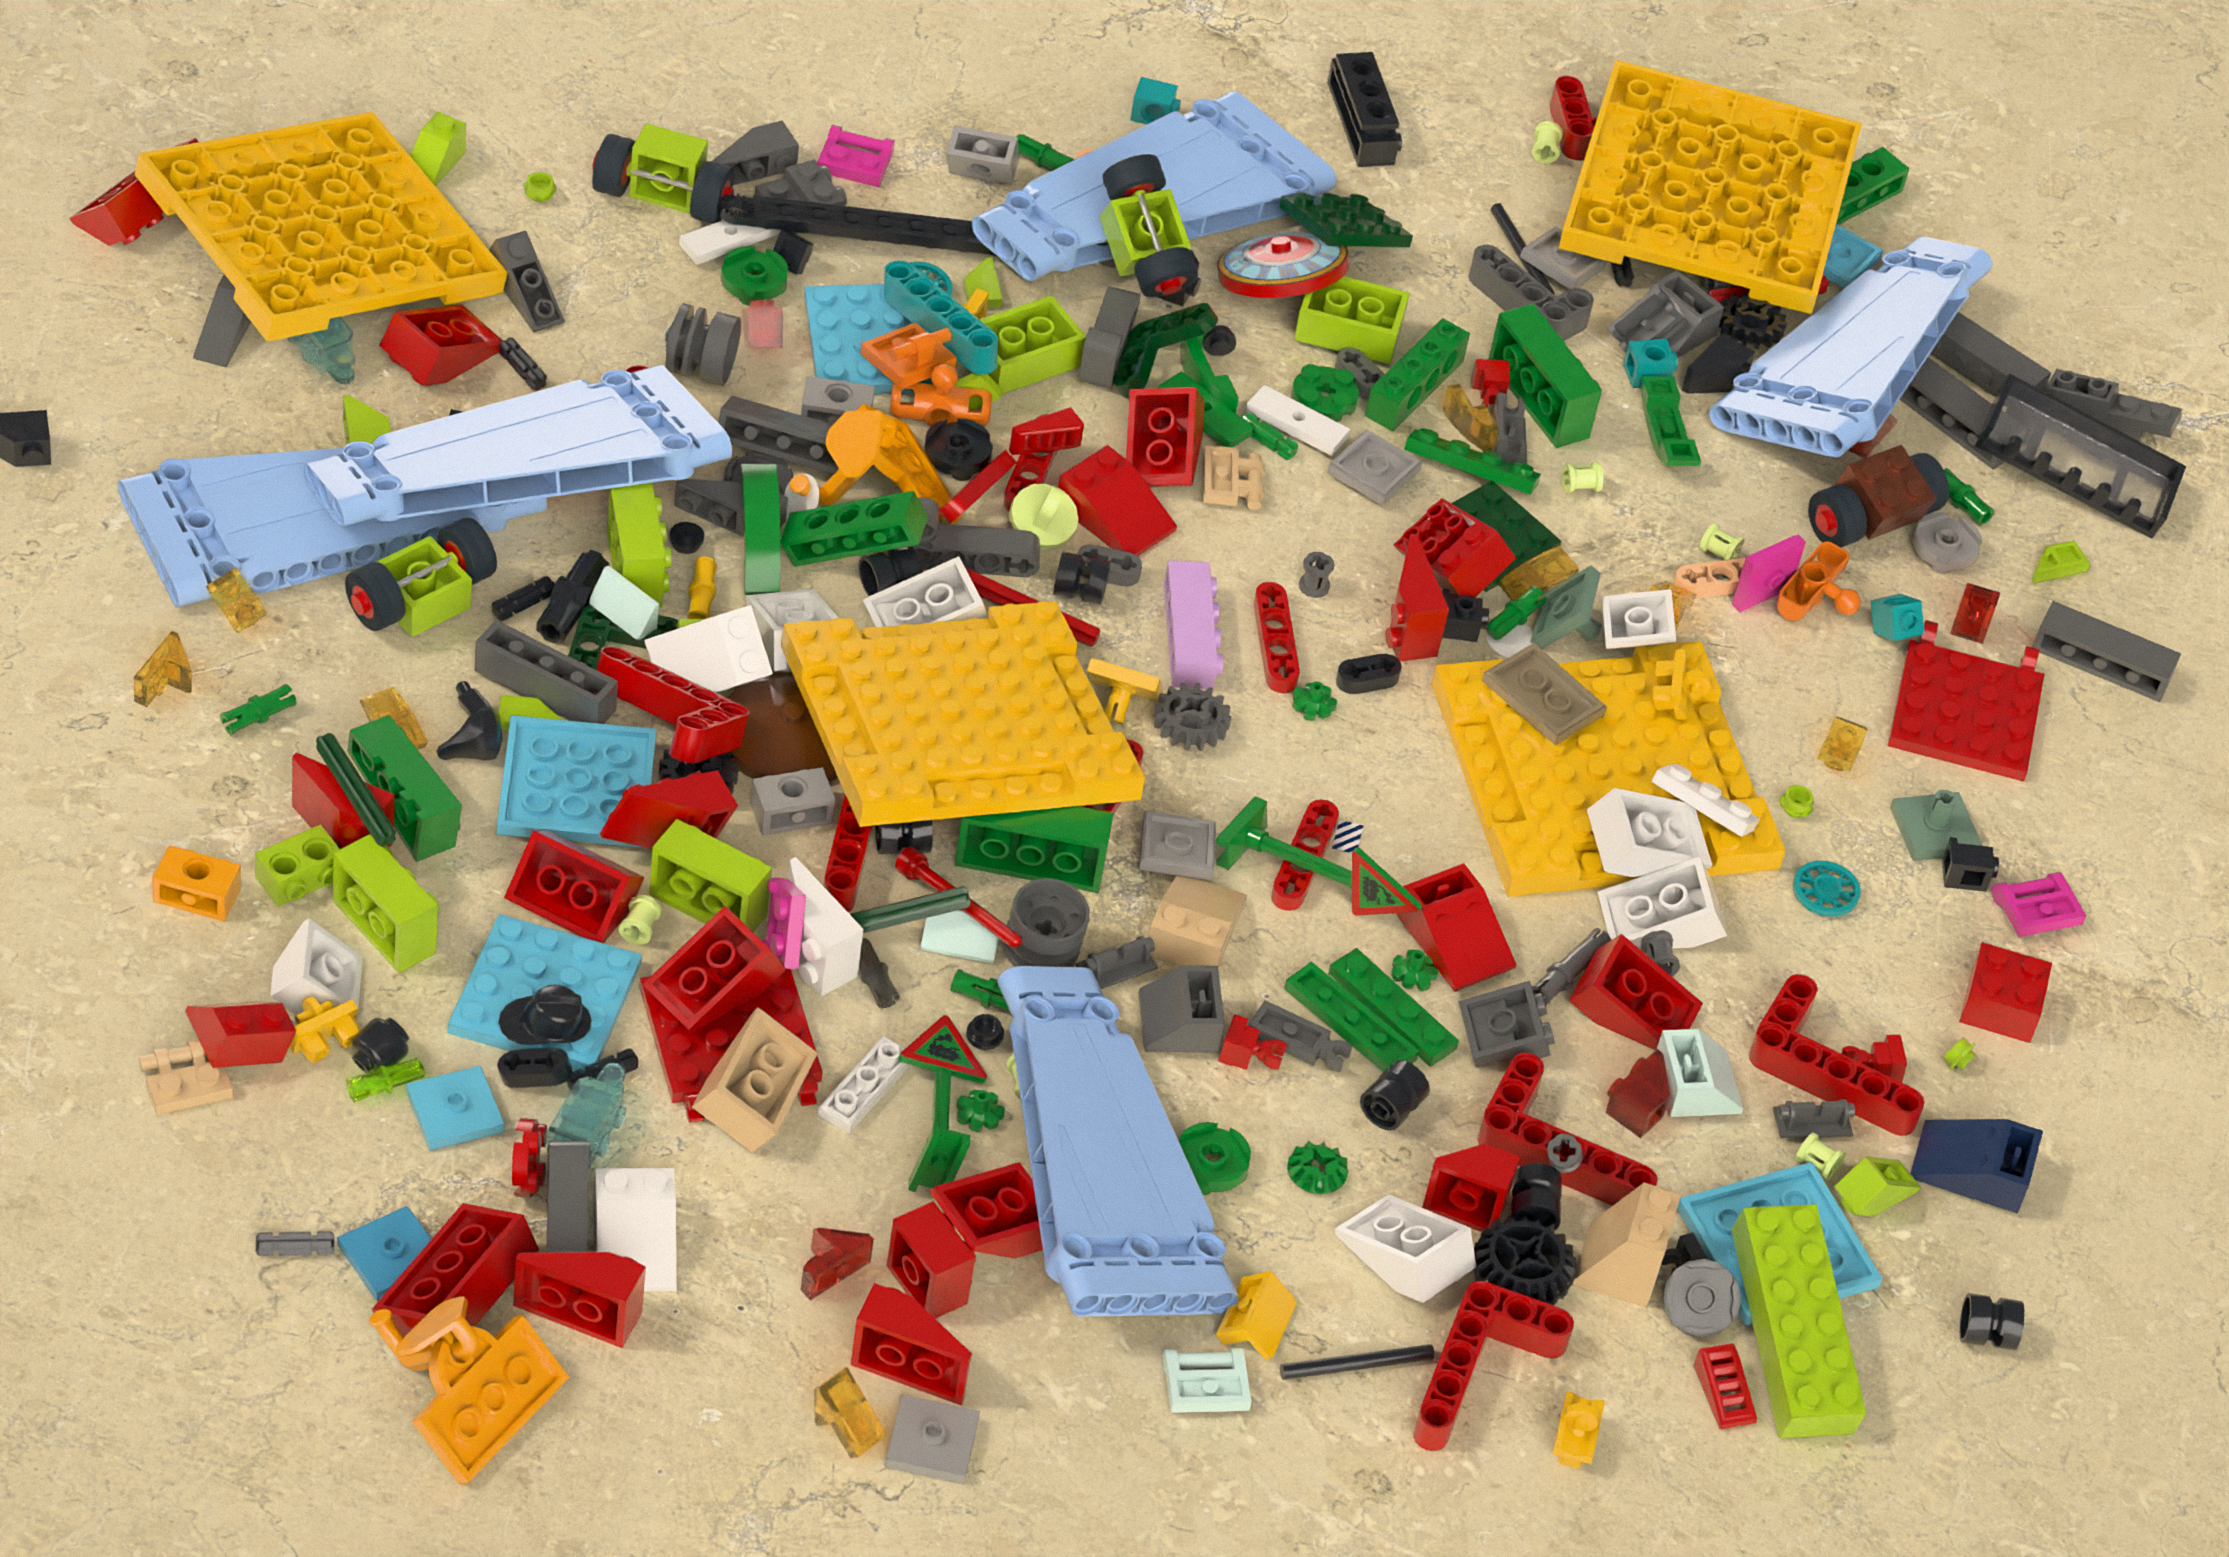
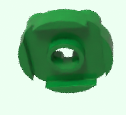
M755 246L740 247L726 255L721 268V282L724 288L733 296L738 297L742 304L754 306L759 301L773 299L786 291L788 266L786 261L773 250L766 248V253L755 251Z
M1307 364L1302 367L1301 373L1294 379L1291 399L1336 422L1341 421L1343 415L1349 412L1352 415L1355 412L1359 398V388L1354 382V374L1351 371L1316 366L1314 364ZM1322 392L1329 393V397L1322 396Z
M1203 1122L1188 1127L1180 1135V1146L1202 1195L1231 1190L1243 1183L1247 1178L1251 1158L1250 1146L1246 1139L1231 1127L1228 1132L1217 1128L1218 1123ZM1206 1153H1210L1213 1157L1220 1156L1221 1158L1213 1162L1205 1157Z

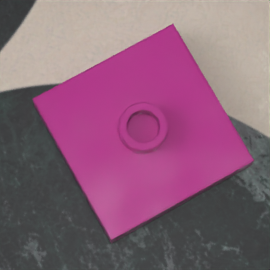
M1797 534L1747 556L1732 606L1740 613L1779 595L1782 587L1796 573L1806 541Z

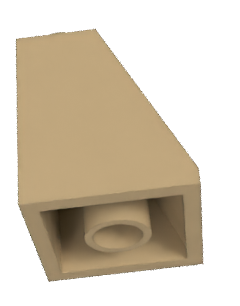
M1643 1183L1593 1220L1588 1230L1573 1285L1647 1307L1666 1251L1681 1194Z

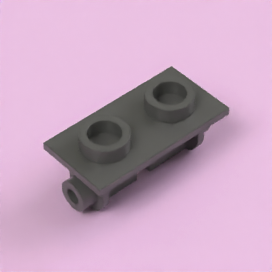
M1139 936L1135 941L1123 944L1117 949L1112 948L1098 954H1088L1087 959L1077 962L1075 965L1076 967L1090 968L1096 977L1100 989L1158 969V965L1150 955V952L1155 950L1154 942L1151 937L1145 938L1144 936Z
M1846 1099L1821 1102V1105H1815V1102L1793 1103L1792 1101H1786L1785 1105L1773 1107L1780 1139L1807 1138L1812 1132L1819 1135V1137H1853L1849 1118L1854 1117L1855 1107L1853 1103H1848Z

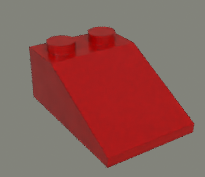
M454 305L395 312L379 346L389 354L393 362L404 367L412 375L414 381L421 385L429 386L447 383L498 354L500 349L499 343L502 339L466 307Z
M1196 387L1130 389L1126 459L1133 464L1149 487L1193 486L1203 436L1205 404Z
M1109 445L1098 450L1059 477L1058 488L1065 491L1075 504L1079 519L1078 523L1111 549L1139 556L1177 530V525L1133 464Z
M1410 534L1395 604L1391 606L1392 618L1390 627L1385 632L1387 646L1393 649L1399 661L1438 657L1449 611L1417 534Z
M295 752L292 756V807L311 828L321 824L340 849L369 835L370 832L328 766ZM365 782L394 828V794Z
M724 906L647 979L643 986L692 1033L759 996L786 968L773 951Z
M1620 934L1596 950L1568 1000L1595 1024L1655 1051L1657 1050L1662 1030L1690 1029L1703 1005L1698 998L1623 934Z
M1020 1162L932 1187L931 1195L973 1252L1016 1259L1043 1250L1033 1180Z
M611 1252L519 1253L515 1262L513 1306L623 1348L642 1314L646 1266L630 1257H621Z
M874 1283L856 1319L850 1365L962 1406L965 1399L972 1353L912 1296L904 1294L896 1288Z

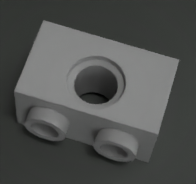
M954 126L946 153L949 173L1012 185L1020 158L1018 137Z
M807 376L801 415L834 424L845 412L856 411L863 403L872 407L875 386Z
M821 767L752 779L750 805L763 836L832 824L835 798L825 771Z

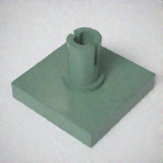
M1590 565L1541 596V598L1546 597V603L1538 608L1530 641L1532 644L1535 643L1540 649H1543L1574 630L1579 632L1587 641H1591L1599 635L1602 624L1591 616L1601 574L1598 570Z
M1939 790L1933 795L1893 798L1890 809L1912 861L1943 858L1950 837L1957 838L1960 844L1982 846L1959 792Z

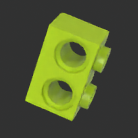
M320 824L256 852L255 878L277 907L291 901H297L306 894L322 887L333 885L334 853L340 850V848Z

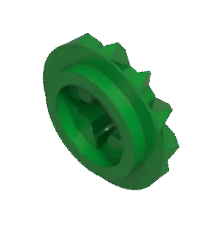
M1308 1140L1305 1146H1296L1287 1164L1291 1180L1299 1188L1314 1194H1328L1338 1190L1344 1185L1349 1172L1347 1158L1341 1157L1339 1147L1334 1149L1328 1148L1325 1141L1320 1145H1314ZM1313 1159L1318 1161L1320 1165H1325L1324 1175L1317 1166H1312Z

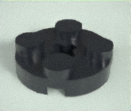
M958 418L957 423L946 424L947 419L936 422L928 429L924 444V452L934 468L943 473L953 475L957 480L965 481L969 480L972 474L980 472L990 463L993 444L990 442L989 432L982 425L972 420ZM960 445L964 446V449L953 448L959 447Z

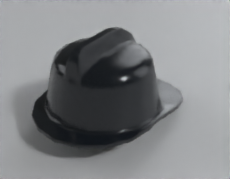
M555 984L541 988L534 996L519 998L507 1004L500 1013L498 1024L501 1033L509 1040L518 1044L537 1045L576 1042L584 1038L590 1031L592 1019L589 1011L582 1004V997L566 986Z

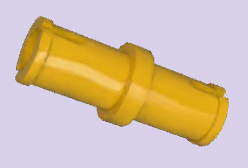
M704 556L695 560L694 579L689 584L688 594L691 597L687 615L688 619H708L711 616V603L715 599L717 592L714 581L718 565L711 557Z

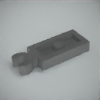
M1264 1000L1248 1025L1260 1030L1258 1040H1280L1287 1044L1286 1053L1312 1065L1319 1058L1325 1062L1329 1069L1340 1072L1344 1059L1336 1055H1341L1347 1059L1351 1055L1352 1046L1348 1042L1330 1040L1332 1031Z

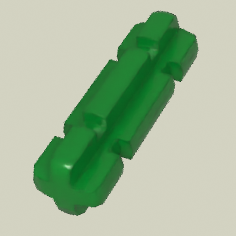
M1247 412L1241 417L1253 427L1252 437L1273 452L1277 449L1279 456L1290 460L1297 454L1298 443L1289 437L1285 439V434L1265 421L1260 423V418L1251 412Z

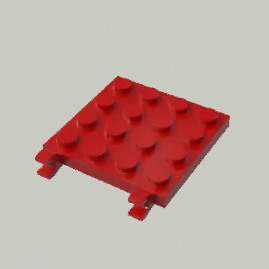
M1925 620L1924 634L1920 635L1919 641L1910 639L1907 647L1887 746L2024 782L2028 772L2045 675L2035 671L2039 649L2026 646L2020 666H2012L1935 646L1934 641L1939 623Z
M786 969L759 996L692 1033L643 986V983L651 976L640 978V992L672 1103L684 1102L689 1123L704 1121V1116L692 1108L705 1081L755 1009L760 1008L816 1051L791 969ZM818 1055L798 1091L801 1106L817 1104L814 1092H818L817 1082H822L823 1074Z

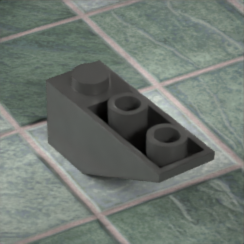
M782 120L752 128L713 159L712 162L733 168L734 186L785 173L786 167L797 164L799 144Z
M527 231L496 239L489 251L508 272L503 290L531 330L537 332L564 323L563 315Z
M699 479L676 481L674 506L744 537L741 482ZM779 493L781 528L786 522L788 497Z

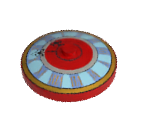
M1281 232L1255 237L1229 248L1217 261L1218 279L1225 289L1239 295L1255 298H1283L1311 293L1337 282L1349 269V254L1346 246H1328L1311 232Z

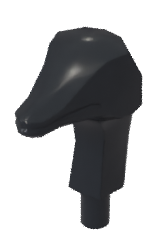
M467 681L459 682L456 686V691L459 695L457 697L458 702L469 717L459 731L448 741L438 746L436 753L442 760L470 758L486 761L496 759L503 741L500 717L476 688H471Z

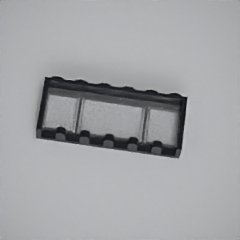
M2010 373L1995 394L1993 404L1974 445L2151 539L2166 521L2186 466Z

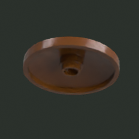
M776 672L767 678L738 686L727 697L750 711L742 745L740 748L731 751V758H737V769L751 779H756L768 775L773 776L823 767L828 782L838 778L792 672Z

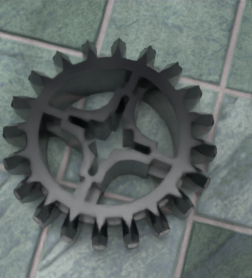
M1510 1215L1504 1220V1223L1495 1220L1490 1228L1484 1229L1480 1239L1474 1246L1477 1266L1473 1269L1475 1271V1282H1488L1554 1306L1558 1299H1564L1568 1294V1290L1573 1285L1575 1279L1574 1272L1577 1263L1576 1257L1573 1256V1245L1565 1244V1234H1554V1224L1548 1227L1542 1226L1540 1217L1535 1222H1529L1525 1215L1519 1221H1515Z

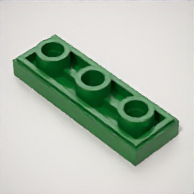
M1182 371L1158 385V388L1196 387L1205 402L1203 431L1223 447L1233 448L1252 436L1253 427Z

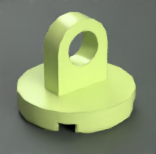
M1032 484L1022 489L1011 503L1009 511V521L1012 522L1014 530H1026L1035 533L1040 539L1041 551L1056 547L1060 548L1066 545L1075 533L1079 520L1077 508L1070 496L1058 487L1048 484Z

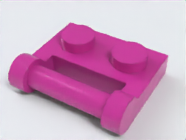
M832 124L817 163L820 167L826 166L831 176L879 188L893 155L895 140L885 138L883 141L843 131L841 126ZM839 143L845 144V145H849V146H853V147H857V148H861V149H865V150H869V151H873V152H877V153H880V154L877 155V154H874V153H871V152H865V151H861V150H857V149L845 147V146L839 145Z
M2061 872L2048 874L2043 879L2012 885L2003 882L1992 886L1994 902L2002 906L2018 937L2083 925L2086 918L2085 912ZM2050 892V893H2046V894H2041V895H2036V896H2030V895H2035V894Z
M769 878L767 890L771 892L767 934L766 939L762 941L773 951L786 969H798L806 895L789 879Z

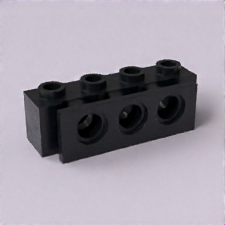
M1373 52L1336 54V58L1331 60L1327 83L1357 167L1395 165L1397 152H1400L1402 149L1401 134L1395 130L1399 128V121Z

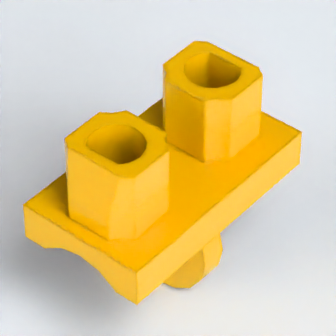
M1686 649L1675 650L1674 660L1656 661L1657 684L1672 685L1654 686L1653 700L1655 709H1674L1676 720L1687 718L1689 695L1692 699L1697 700L1701 696L1708 694L1712 688L1710 675L1703 672L1699 667L1690 671L1685 666Z
M313 996L307 997L302 1001L304 1012L295 1015V1021L298 1025L294 1026L296 1033L289 1046L293 1054L301 1051L310 1063L314 1064L329 1055L331 1048L325 1039L333 1035L342 1048L352 1046V1038L360 1031L358 1022L355 1019L358 1007L353 999L333 1008L331 1001L327 1000L319 1004Z
M1566 1392L1552 1452L1553 1455L1559 1456L1558 1462L1560 1464L1574 1468H1581L1582 1462L1591 1464L1605 1401L1599 1399L1589 1400L1578 1397L1573 1392Z

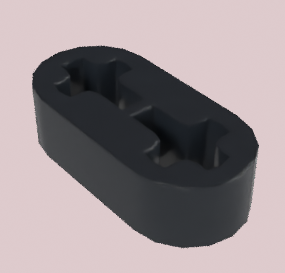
M1387 653L1348 659L1339 665L1336 685L1341 691L1348 694L1388 689L1398 683L1402 665L1397 657Z
M560 1048L512 1050L502 1055L497 1062V1068L504 1085L511 1088L557 1086L566 1082L572 1075L569 1057Z

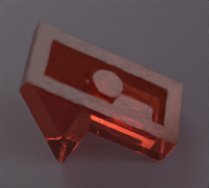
M820 1227L813 1229L811 1251L815 1256L809 1259L803 1267L801 1291L811 1301L869 1264L872 1257L874 1238L868 1233Z

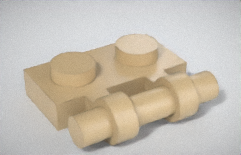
M1205 445L1203 454V503L1237 506L1238 497H1244L1247 500L1249 509L1258 510L1261 507V501L1264 499V486L1261 483V479L1264 477V464L1261 462V455L1252 452L1248 455V459L1239 458V448ZM1239 475H1244L1248 480H1239Z
M199 1039L188 1041L187 1046L166 1050L165 1047L153 1049V1054L138 1058L142 1072L157 1069L158 1074L146 1076V1088L156 1116L233 1098V1088L225 1067L212 1068L210 1062H206L205 1057L207 1056ZM191 1061L192 1066L176 1070L171 1068V1065Z

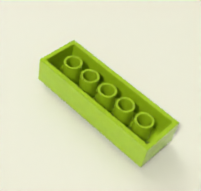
M1817 1204L1743 1208L1731 1231L1778 1437L1783 1439L1852 1435L1867 1413Z

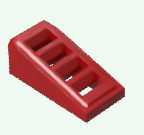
M1070 407L1013 426L1009 452L1011 455L1079 447L1081 446L1084 430L1083 421Z
M1731 1343L1700 1349L1693 1366L1719 1429L1755 1424L1757 1422V1415L1735 1345ZM1727 1376H1728V1378H1729V1379L1720 1380V1381H1717V1380H1716V1378L1727 1377ZM1733 1391L1735 1393L1732 1395L1721 1396V1393ZM1740 1405L1741 1409L1725 1411L1724 1408Z

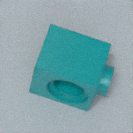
M1141 77L1134 95L1130 121L1147 125L1172 112H1179L1181 100L1176 99L1178 85Z
M1667 339L1629 341L1623 367L1632 388H1641L1642 376H1672L1673 371L1677 370L1678 359L1676 353L1672 352Z
M1901 593L1871 600L1874 634L1893 641L1924 634L1921 600Z

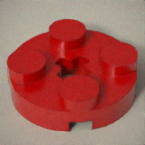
M520 1118L516 1131L524 1132L522 1142H514L512 1186H519L514 1192L515 1197L532 1198L534 1193L538 1194L539 1186H544L546 1163L540 1162L541 1147H546L548 1130L547 1124H539L537 1119Z

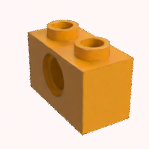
M169 845L152 877L153 902L225 922L241 890V865L226 859H218L196 853L190 849Z

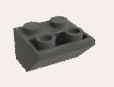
M1676 270L1655 282L1647 292L1649 293L1656 286L1661 288L1675 301L1688 320L1686 325L1667 339L1672 352L1676 353L1677 358L1716 336L1724 307L1680 271Z
M1180 965L1139 988L1138 995L1145 1052L1219 1053L1225 1020L1218 966Z

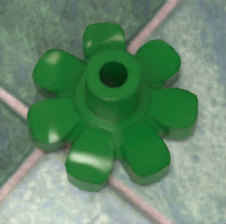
M1315 681L1305 684L1304 689L1297 687L1294 690L1292 706L1297 712L1305 710L1304 719L1314 721L1316 714L1320 718L1331 716V712L1336 710L1337 699L1331 697L1332 690L1330 687Z
M1411 949L1407 951L1406 957L1397 955L1393 959L1392 979L1396 982L1403 980L1402 986L1407 989H1413L1416 984L1419 991H1426L1430 988L1431 981L1437 979L1438 969L1432 967V960L1428 955L1425 956L1422 951Z
M972 1090L969 1092V1097L960 1096L958 1098L956 1106L960 1111L957 1112L956 1119L961 1125H966L970 1122V1130L979 1133L982 1130L983 1124L990 1130L996 1128L999 1120L1004 1118L1005 1108L1004 1106L997 1105L998 1095L995 1093H988L985 1090Z

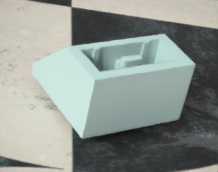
M1699 1029L1662 1030L1654 1061L1669 1116L1742 1114L1743 1106L1727 1050Z

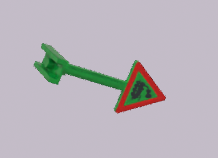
M1254 796L1216 838V844L1225 847V851L1216 859V865L1229 870L1248 848L1258 852L1266 851L1349 886L1352 889V913L1355 916L1418 912L1422 908V904L1359 847H1356L1352 852V871L1270 837L1269 833L1265 831L1268 828L1267 801Z
M943 1015L906 1047L898 1058L900 1062L934 1072L932 1129L908 1180V1190L916 1192L918 1185L932 1188L954 1181L970 1147V1135L949 1130L951 1076L984 1084L987 1079L986 1073L949 1016Z

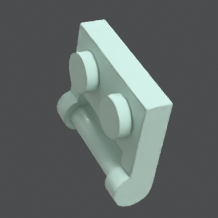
M1230 1348L1229 1352L1177 1353L1176 1349L1163 1350V1370L1166 1374L1171 1413L1250 1410L1251 1395L1243 1348ZM1187 1368H1230L1217 1370H1180Z

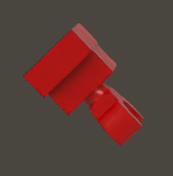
M1476 359L1471 385L1472 389H1480V399H1483L1481 410L1484 414L1487 412L1489 404L1495 405L1497 393L1507 394L1510 383L1509 361Z
M1234 1014L1218 1062L1247 1070L1252 1055H1255L1258 1060L1263 1061L1266 1067L1278 1070L1282 1058L1272 1053L1284 1056L1287 1044L1280 1040L1258 1041L1260 1030L1247 1026L1248 1018Z
M1901 1034L1886 1035L1884 1042H1873L1870 1053L1854 1046L1843 1047L1841 1054L1902 1083L1907 1060Z

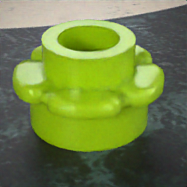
M545 172L530 174L524 183L526 196L536 202L547 201L556 193V185L552 176Z
M1790 786L1786 793L1780 797V806L1784 807L1785 813L1791 817H1806L1813 812V794L1804 786Z
M1962 1037L1943 1056V1059L1950 1065L1949 1069L1952 1070L1956 1065L1962 1070L1976 1056L1971 1050L1976 1044L1974 1042L1970 1044Z

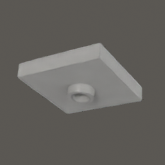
M1555 226L1525 246L1520 254V258L1568 289L1577 288L1602 271L1607 261L1560 249L1559 244L1563 230Z
M1367 429L1329 464L1327 473L1383 506L1421 470L1422 462Z
M1145 811L1142 823L1139 870L1211 881L1214 872L1216 822Z
M901 1395L885 1468L964 1484L980 1411Z

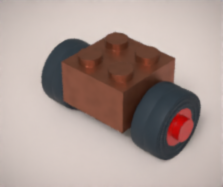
M1901 444L1848 464L1833 486L1820 490L1811 497L1808 506L1809 520L1815 535L1821 542H1831L1842 548L1859 541L1864 535L1870 540L1919 521L1924 515L1944 507L1949 497L1948 480L1942 466L1933 456L1927 453H1917L1909 457Z

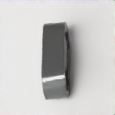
M1344 348L1337 354L1335 368L1351 371L1354 374V382L1359 388V396L1362 399L1369 400L1371 387L1384 373L1359 349Z
M1085 545L1077 552V554L1082 555L1084 561H1088L1091 557L1111 561L1107 580L1109 584L1129 587L1138 583L1140 579L1142 562L1135 554L1098 545ZM1082 573V577L1090 579V575Z

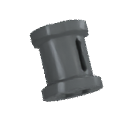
M1311 552L1304 558L1303 568L1305 573L1299 580V589L1303 594L1312 598H1320L1328 594L1330 589L1328 577L1335 566L1331 556L1323 552Z
M1664 930L1646 934L1641 940L1642 951L1669 975H1675L1680 969V963L1678 958L1673 955L1672 935Z
M1559 1134L1548 1144L1549 1163L1560 1173H1571L1581 1165L1583 1159L1581 1145L1574 1136ZM1567 1145L1570 1147V1152L1575 1155L1568 1156L1567 1162L1560 1161V1156L1555 1154V1152H1561L1562 1146Z

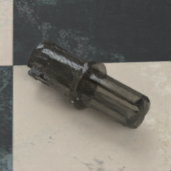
M862 938L859 960L860 979L869 986L879 1008L890 1007L896 1003L895 1000H899L900 995L889 978L888 966L886 963L880 962L870 941L867 938Z

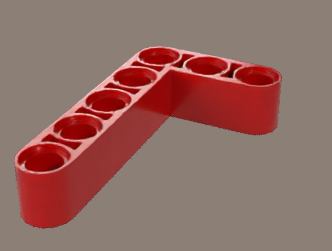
M1561 76L1555 81L1550 102V112L1553 122L1558 124L1563 131L1562 139L1559 142L1562 153L1569 159L1584 161L1597 118H1592L1581 81L1573 76Z
M603 647L601 649L596 670L618 681L617 698L676 725L669 751L671 757L686 763H698L741 747L750 714L746 707L624 649L617 647Z
M845 794L823 886L847 912H850L855 905L874 825L859 826Z
M1795 974L1790 976L1757 1028L1749 1052V1060L1753 1066L1826 1102L1846 1099L1848 1103L1854 1104L1855 1116L1899 1136L1912 1134L1916 1129L1925 1104L1922 1094L1904 1083L1799 1034L1809 1018L1818 987L1815 981L1806 975Z
M1520 1053L1512 1059L1484 1112L1477 1138L1479 1145L1485 1143L1520 1156L1518 1164L1520 1167L1531 1163L1551 1166L1547 1153L1549 1142L1559 1134H1569L1574 1136L1576 1141L1580 1143L1583 1159L1577 1170L1571 1173H1560L1562 1185L1611 1206L1615 1205L1643 1183L1657 1186V1174L1647 1165L1527 1115L1537 1096L1545 1067L1542 1060L1531 1053ZM1567 1145L1562 1146L1561 1152H1555V1154L1560 1156V1161L1567 1162L1568 1156L1575 1155L1570 1152V1147Z
M1477 1281L1470 1284L1464 1293L1420 1407L1413 1434L1414 1440L1419 1447L1428 1451H1438L1448 1443L1488 1337L1545 1358H1559L1566 1352L1574 1328L1572 1316L1562 1308L1488 1282Z

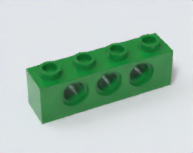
M1884 147L1871 153H1866L1860 159L1852 162L1836 224L1840 225L1901 193L1910 168Z
M1442 318L1371 387L1365 417L1393 432L1464 362L1470 333Z
M914 491L790 513L780 543L795 567L919 545L928 514Z

